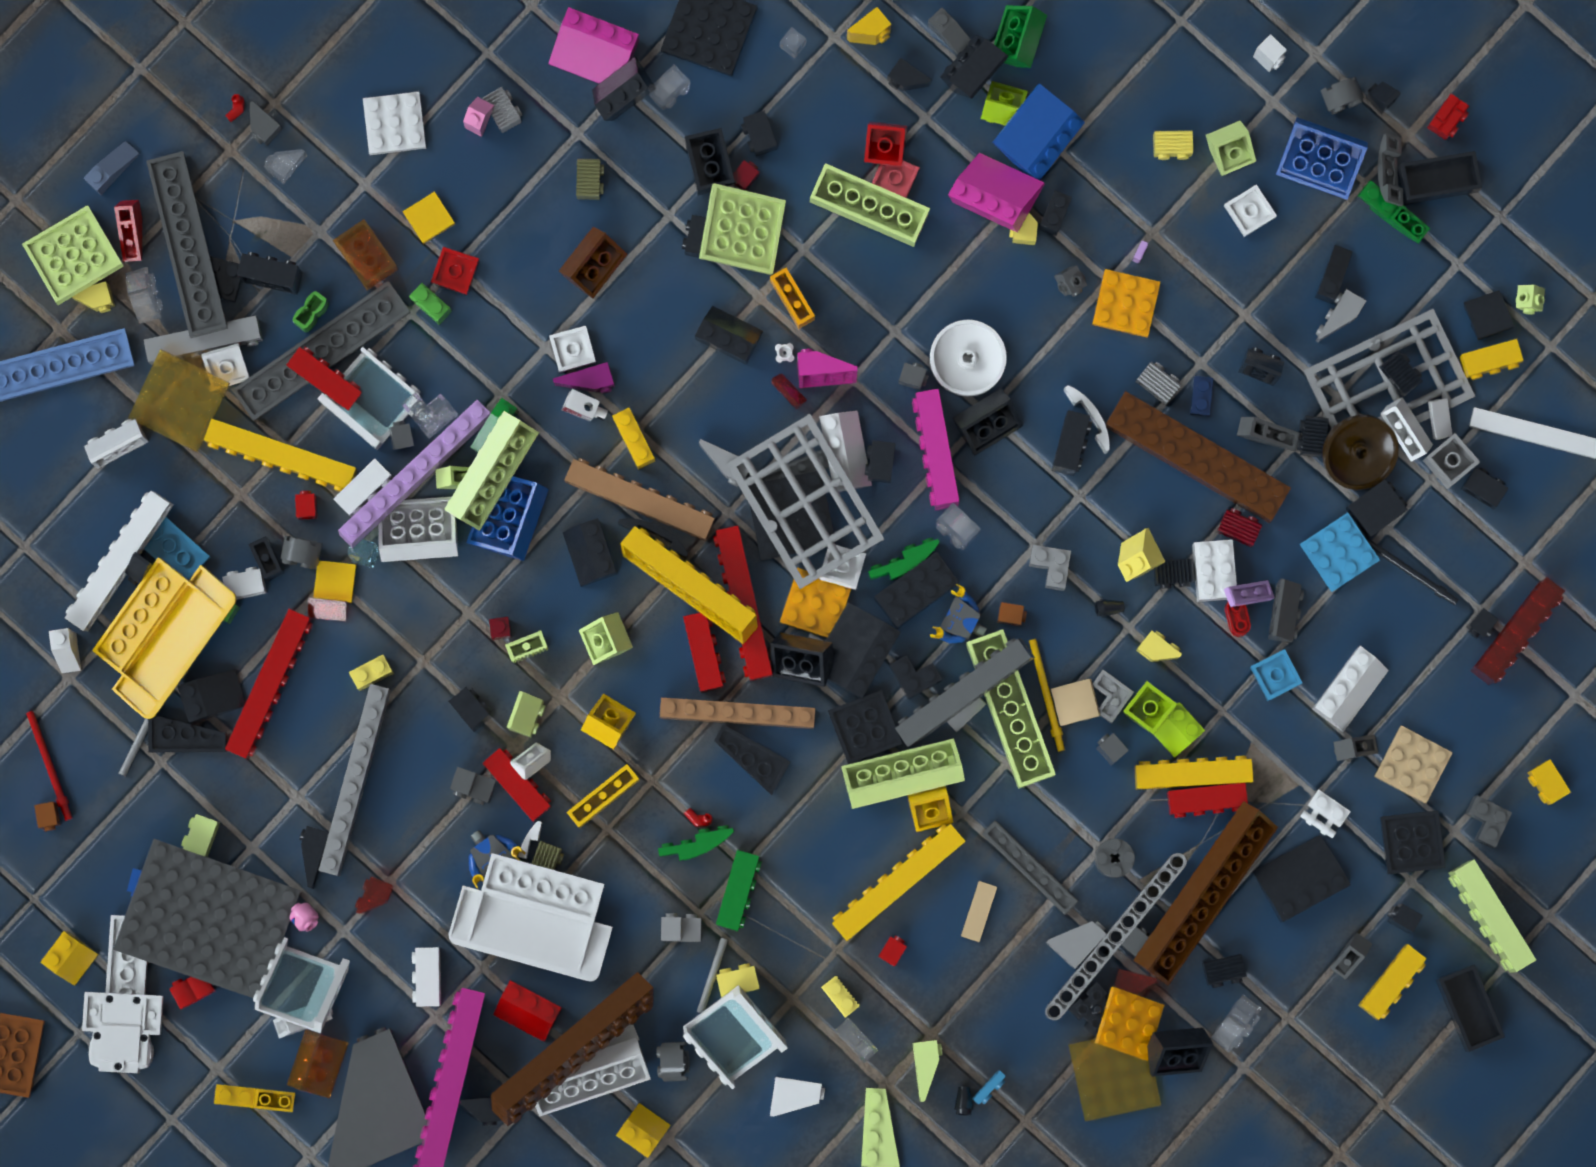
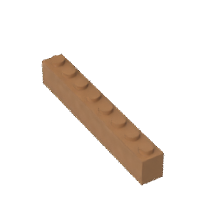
M581 458L578 461L573 459L565 477V483L704 541L707 540L715 522L712 513L705 510L701 512L694 510L695 506L686 502L684 505L677 503V499L669 495L665 498L659 495V491L653 488L646 490L642 488V484L633 480L631 483L624 480L625 477L617 473L613 475L606 473L607 470L603 467H591L588 461Z
M661 698L660 719L814 729L815 708Z

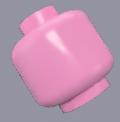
M297 903L291 908L290 920L299 931L308 932L317 926L318 913L309 903Z

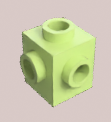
M1518 285L1516 308L1523 310L1524 314H1535V311H1543L1545 289L1537 285Z

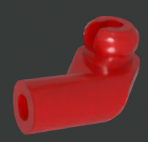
M239 94L232 96L233 109L225 115L230 122L234 121L244 112L245 101Z
M689 808L684 813L695 827H707L713 821L711 814L697 815L692 808Z

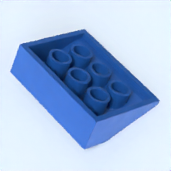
M1038 83L992 143L1022 173L1041 180L1085 122L1070 107Z
M1296 117L1276 175L1348 200L1368 148V142Z
M512 477L481 530L479 531L472 527L466 543L524 561L549 489L536 482Z

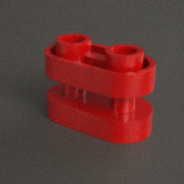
M1227 602L1224 611L1229 631L1235 637H1242L1251 628L1246 605L1230 607L1229 602Z

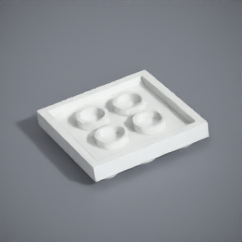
M420 92L363 98L370 155L426 149Z

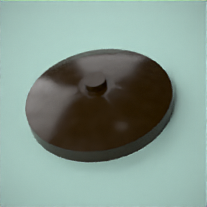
M1355 415L1348 417L1338 423L1325 440L1322 453L1324 467L1336 483L1347 489L1364 490L1374 487L1386 479L1394 469L1398 458V441L1393 430L1383 420L1375 416Z

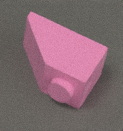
M477 97L467 109L463 120L465 129L482 137L494 105Z

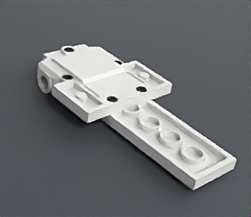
M111 915L106 992H85L82 1031L93 1032L89 1046V1061L91 1065L98 1067L99 1071L140 1073L141 1069L148 1068L153 1061L154 1047L151 1043L150 1035H161L164 996L146 995L147 961L113 950L125 916Z

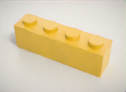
M626 764L566 813L580 829L640 780L628 764Z
M1405 944L1358 1006L1376 1020L1384 1019L1390 1012L1389 1006L1392 1003L1396 1004L1401 998L1402 994L1400 992L1403 988H1408L1413 983L1414 979L1412 977L1416 972L1420 973L1426 966L1424 963L1426 958L1409 944Z

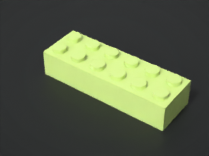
M826 163L810 196V203L913 247L930 212V208Z
M504 411L498 418L495 427L488 435L482 448L478 451L475 460L468 468L466 475L459 483L444 510L480 531L539 432Z
M954 738L841 766L852 809L965 781L962 763Z
M1475 859L1467 861L1448 873L1450 875L1448 878L1454 888H1458L1461 901L1464 904H1468L1471 909L1469 911L1471 917L1481 925L1479 928L1480 932L1485 938H1489L1491 942L1490 948L1494 954L1498 953L1500 956V964L1505 971L1508 970L1509 973L1518 972L1536 961V958Z

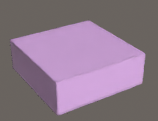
M1141 241L1132 260L1133 262L1140 263L1148 246L1147 242Z

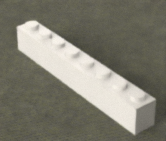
M150 491L143 496L139 509L136 508L130 516L132 519L128 525L125 524L122 527L118 540H114L111 543L109 553L101 558L98 563L99 568L89 576L87 580L89 583L78 592L76 596L78 599L66 610L67 615L65 619L82 631L88 632L127 575L125 571L133 553L136 552L139 555L142 553L174 504L158 493Z

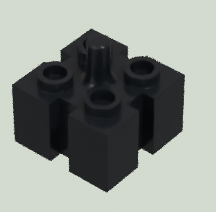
M1095 982L1085 992L1087 997L1083 1001L1081 998H1078L1068 1010L1077 1020L1083 1018L1087 1022L1084 1027L1094 1037H1097L1107 999L1104 996L1108 993L1098 982Z

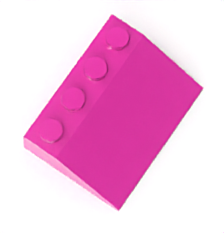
M568 7L548 64L600 84L632 60L640 40L639 34Z
M979 153L957 178L948 196L953 203L1018 233L1045 183Z
M802 349L797 354L799 388L853 384L857 382V366L821 352L813 351V349Z

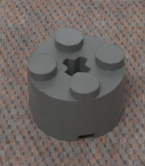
M1356 76L1352 79L1348 78L1331 85V88L1320 90L1328 112H1331L1332 115L1346 109L1345 106L1347 105L1349 108L1359 105L1363 102L1364 98Z
M285 536L280 557L282 563L297 565L298 562L301 563L300 567L315 569L319 564L323 543Z
M1114 838L1103 842L1097 848L1094 860L1097 870L1103 876L1119 878L1126 875L1132 869L1135 855L1127 842ZM1111 854H1117L1119 856L1117 858V860L1119 861L1118 863H1112L1110 861L1112 859L1110 856Z
M686 1041L662 1043L661 1046H657V1058H660L657 1074L658 1078H662L664 1082L688 1081L689 1077L685 1075L690 1072L689 1051L684 1049V1046H688Z

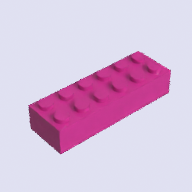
M939 389L917 392L915 398L912 399L913 412L918 414L915 423L917 431H921V436H919L920 450L925 452L922 457L924 469L928 468L926 483L927 487H931L932 490L929 495L930 504L935 506V510L957 507L959 496Z

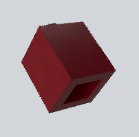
M744 160L733 173L734 185L740 190L747 191L759 177V168L751 161L747 163Z
M509 617L489 619L492 640L512 638Z

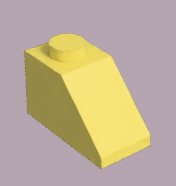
M106 281L92 285L72 297L74 300L100 313L108 312L111 310V307H115L110 286Z

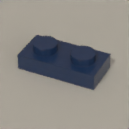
M1194 376L1190 415L1210 416L1213 378Z

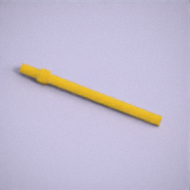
M1032 639L1029 640V644L1035 657L1034 663L1052 728L1050 730L1051 736L1055 740L1057 751H1065L1062 740V728H1059L1037 640Z

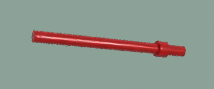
M30 711L26 715L55 791L57 805L61 808L65 821L71 820L73 818L68 807V798L64 796L34 711Z

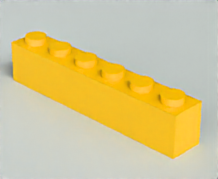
M1235 756V760H1228L1227 757H1216V761H1208V758H1197V762H1189V759H1179L1177 763H1170V760H1160L1158 764H1151L1150 761H1141L1139 765L1134 767L1136 790L1253 782L1252 759H1247V756Z

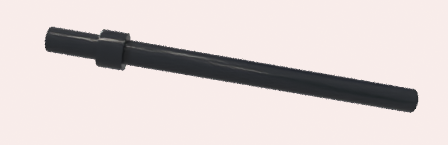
M1364 536L1374 552L1435 592L1434 595L1440 599L1441 597L1454 606L1459 599L1447 592L1445 587L1442 585L1438 586Z

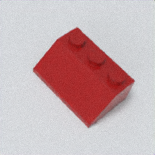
M510 980L493 1015L545 1042L563 1007Z

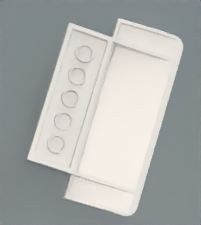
M492 853L482 889L477 890L462 886L449 931V939L455 945L578 979L594 981L600 974L613 928L594 922L604 884Z

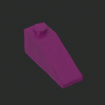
M608 362L553 378L555 386L601 392V394L612 391L611 388L615 387Z

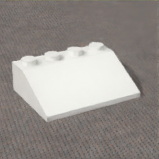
M452 496L404 500L378 524L381 562L458 556L456 517L444 510Z

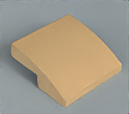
M1091 679L1051 689L1060 726L1100 716Z

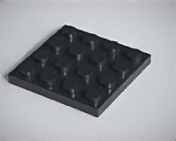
M679 0L660 51L732 77L757 5L743 0Z
M818 471L794 475L806 496L824 486ZM786 477L764 482L780 511L800 500ZM752 484L748 486L767 519L777 523L775 532L789 555L797 554L757 485ZM826 494L811 502V505L829 535H832L834 532ZM750 505L761 561L781 557ZM804 507L785 518L804 551L823 540Z

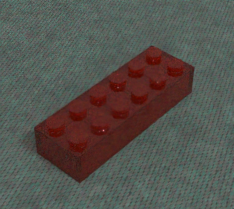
M1548 577L1540 580L1478 660L1471 672L1488 685L1500 682L1506 675L1504 670L1511 667L1518 659L1516 654L1521 651L1523 652L1529 645L1527 640L1539 632L1541 629L1539 624L1544 621L1546 622L1553 613L1550 610L1562 602L1564 599L1562 594L1565 590Z

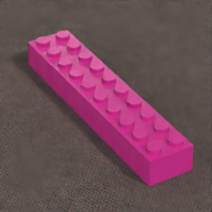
M461 988L454 995L452 1005H455V1009L450 1012L448 1024H451L450 1030L445 1032L443 1039L446 1047L440 1052L438 1062L442 1063L441 1067L438 1070L436 1069L434 1081H437V1084L430 1093L429 1100L432 1101V1104L426 1110L425 1119L428 1121L427 1125L422 1127L420 1138L423 1139L422 1145L417 1147L415 1158H418V1162L413 1167L444 1166L485 993Z

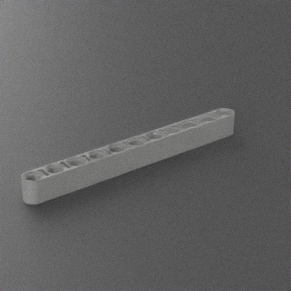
M1181 853L1173 854L1162 865L1106 933V936L1097 944L1046 1006L1045 1015L1048 1019H1060L1185 868L1187 860ZM1174 857H1179L1182 860L1181 867L1173 866L1172 860ZM1162 872L1169 874L1170 879L1168 882L1160 880ZM1152 886L1157 889L1156 897L1148 895L1149 887ZM1138 901L1145 904L1143 912H1138L1135 908ZM1126 916L1133 919L1131 927H1126L1123 924V919ZM1113 931L1120 933V941L1114 942L1111 940V933ZM1101 946L1107 947L1109 951L1106 957H1101L1098 953ZM1093 961L1096 964L1094 972H1089L1086 969L1087 962ZM1076 976H1081L1084 979L1083 986H1075L1074 978ZM1064 991H1069L1072 995L1069 1002H1064L1061 998V994ZM1056 1006L1059 1008V1015L1057 1017H1052L1049 1014L1050 1007Z

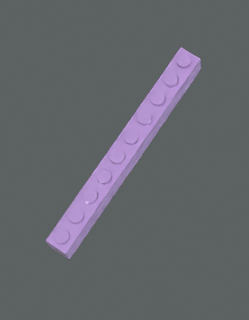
M476 400L338 530L339 535L354 548L419 487L435 469H438L484 425L490 412Z

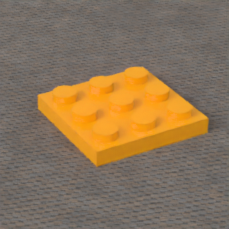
M1105 269L1092 325L1148 338L1160 282Z
M797 568L802 578L809 575L807 570ZM818 578L800 589L795 580H793L780 623L827 638L846 606L851 588L822 581Z
M1111 987L1095 1043L1148 1061L1147 1046L1153 1032H1157L1164 1005L1122 989Z

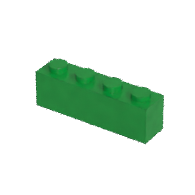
M740 850L736 851L716 921L717 926L739 931V928L744 927L746 917H743L745 909H749L751 898H748L750 890L754 891L757 881L753 879L754 874L759 872L762 861H759V856Z

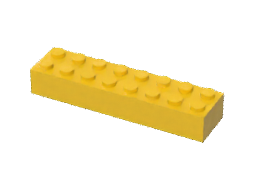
M634 526L620 543L623 556L744 644L758 627L755 610L748 605L746 607L742 605L735 595L731 594L730 596L720 584H714L709 581L710 578L705 573H698L690 562H683L675 551H668L660 540H653L649 537L650 534L643 528L638 529Z

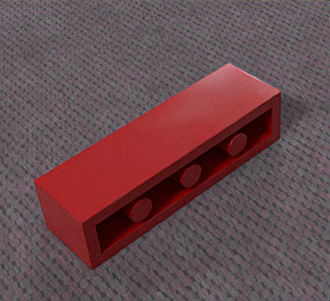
M306 346L303 349L299 347L286 366L349 411L362 394L359 391L361 387L354 381L349 383L344 380L345 375L336 369L333 372L328 368L330 364L322 358L318 361L313 357L314 352Z
M701 613L683 616L700 692L723 688L722 683H725L726 680L724 672H720L718 664L722 663L719 652L715 653L714 650L717 642L715 634H711L709 627L713 626L712 621Z
M499 748L483 762V765L528 817L535 822L551 808L549 805L551 800L545 793L540 795L536 790L539 786L532 778L524 780L510 764L513 756L506 749L502 751Z
M1246 783L1167 792L1169 815H1174L1175 818L1186 817V813H1194V816L1205 815V811L1212 810L1213 814L1225 813L1224 809L1232 808V812H1236L1243 802L1248 803Z

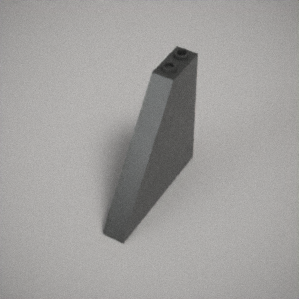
M386 1027L374 1031L376 1035L371 1037L364 1035L357 1039L358 1043L353 1044L328 1167H368L423 1142L420 1134L422 1127L427 1125L428 1120L425 1119L426 1110L392 1029L386 1030Z

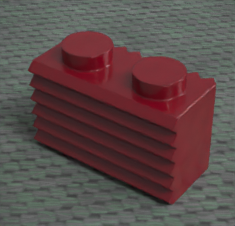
M1227 509L1217 529V533L1252 548L1262 524H1259L1257 518L1252 516L1246 518L1241 516L1242 512L1236 509Z

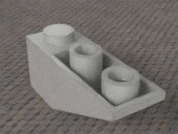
M1347 289L1344 294L1340 292L1335 300V303H1337L1335 309L1330 308L1325 317L1328 321L1325 326L1320 325L1316 332L1318 336L1316 342L1323 340L1354 321L1366 300Z

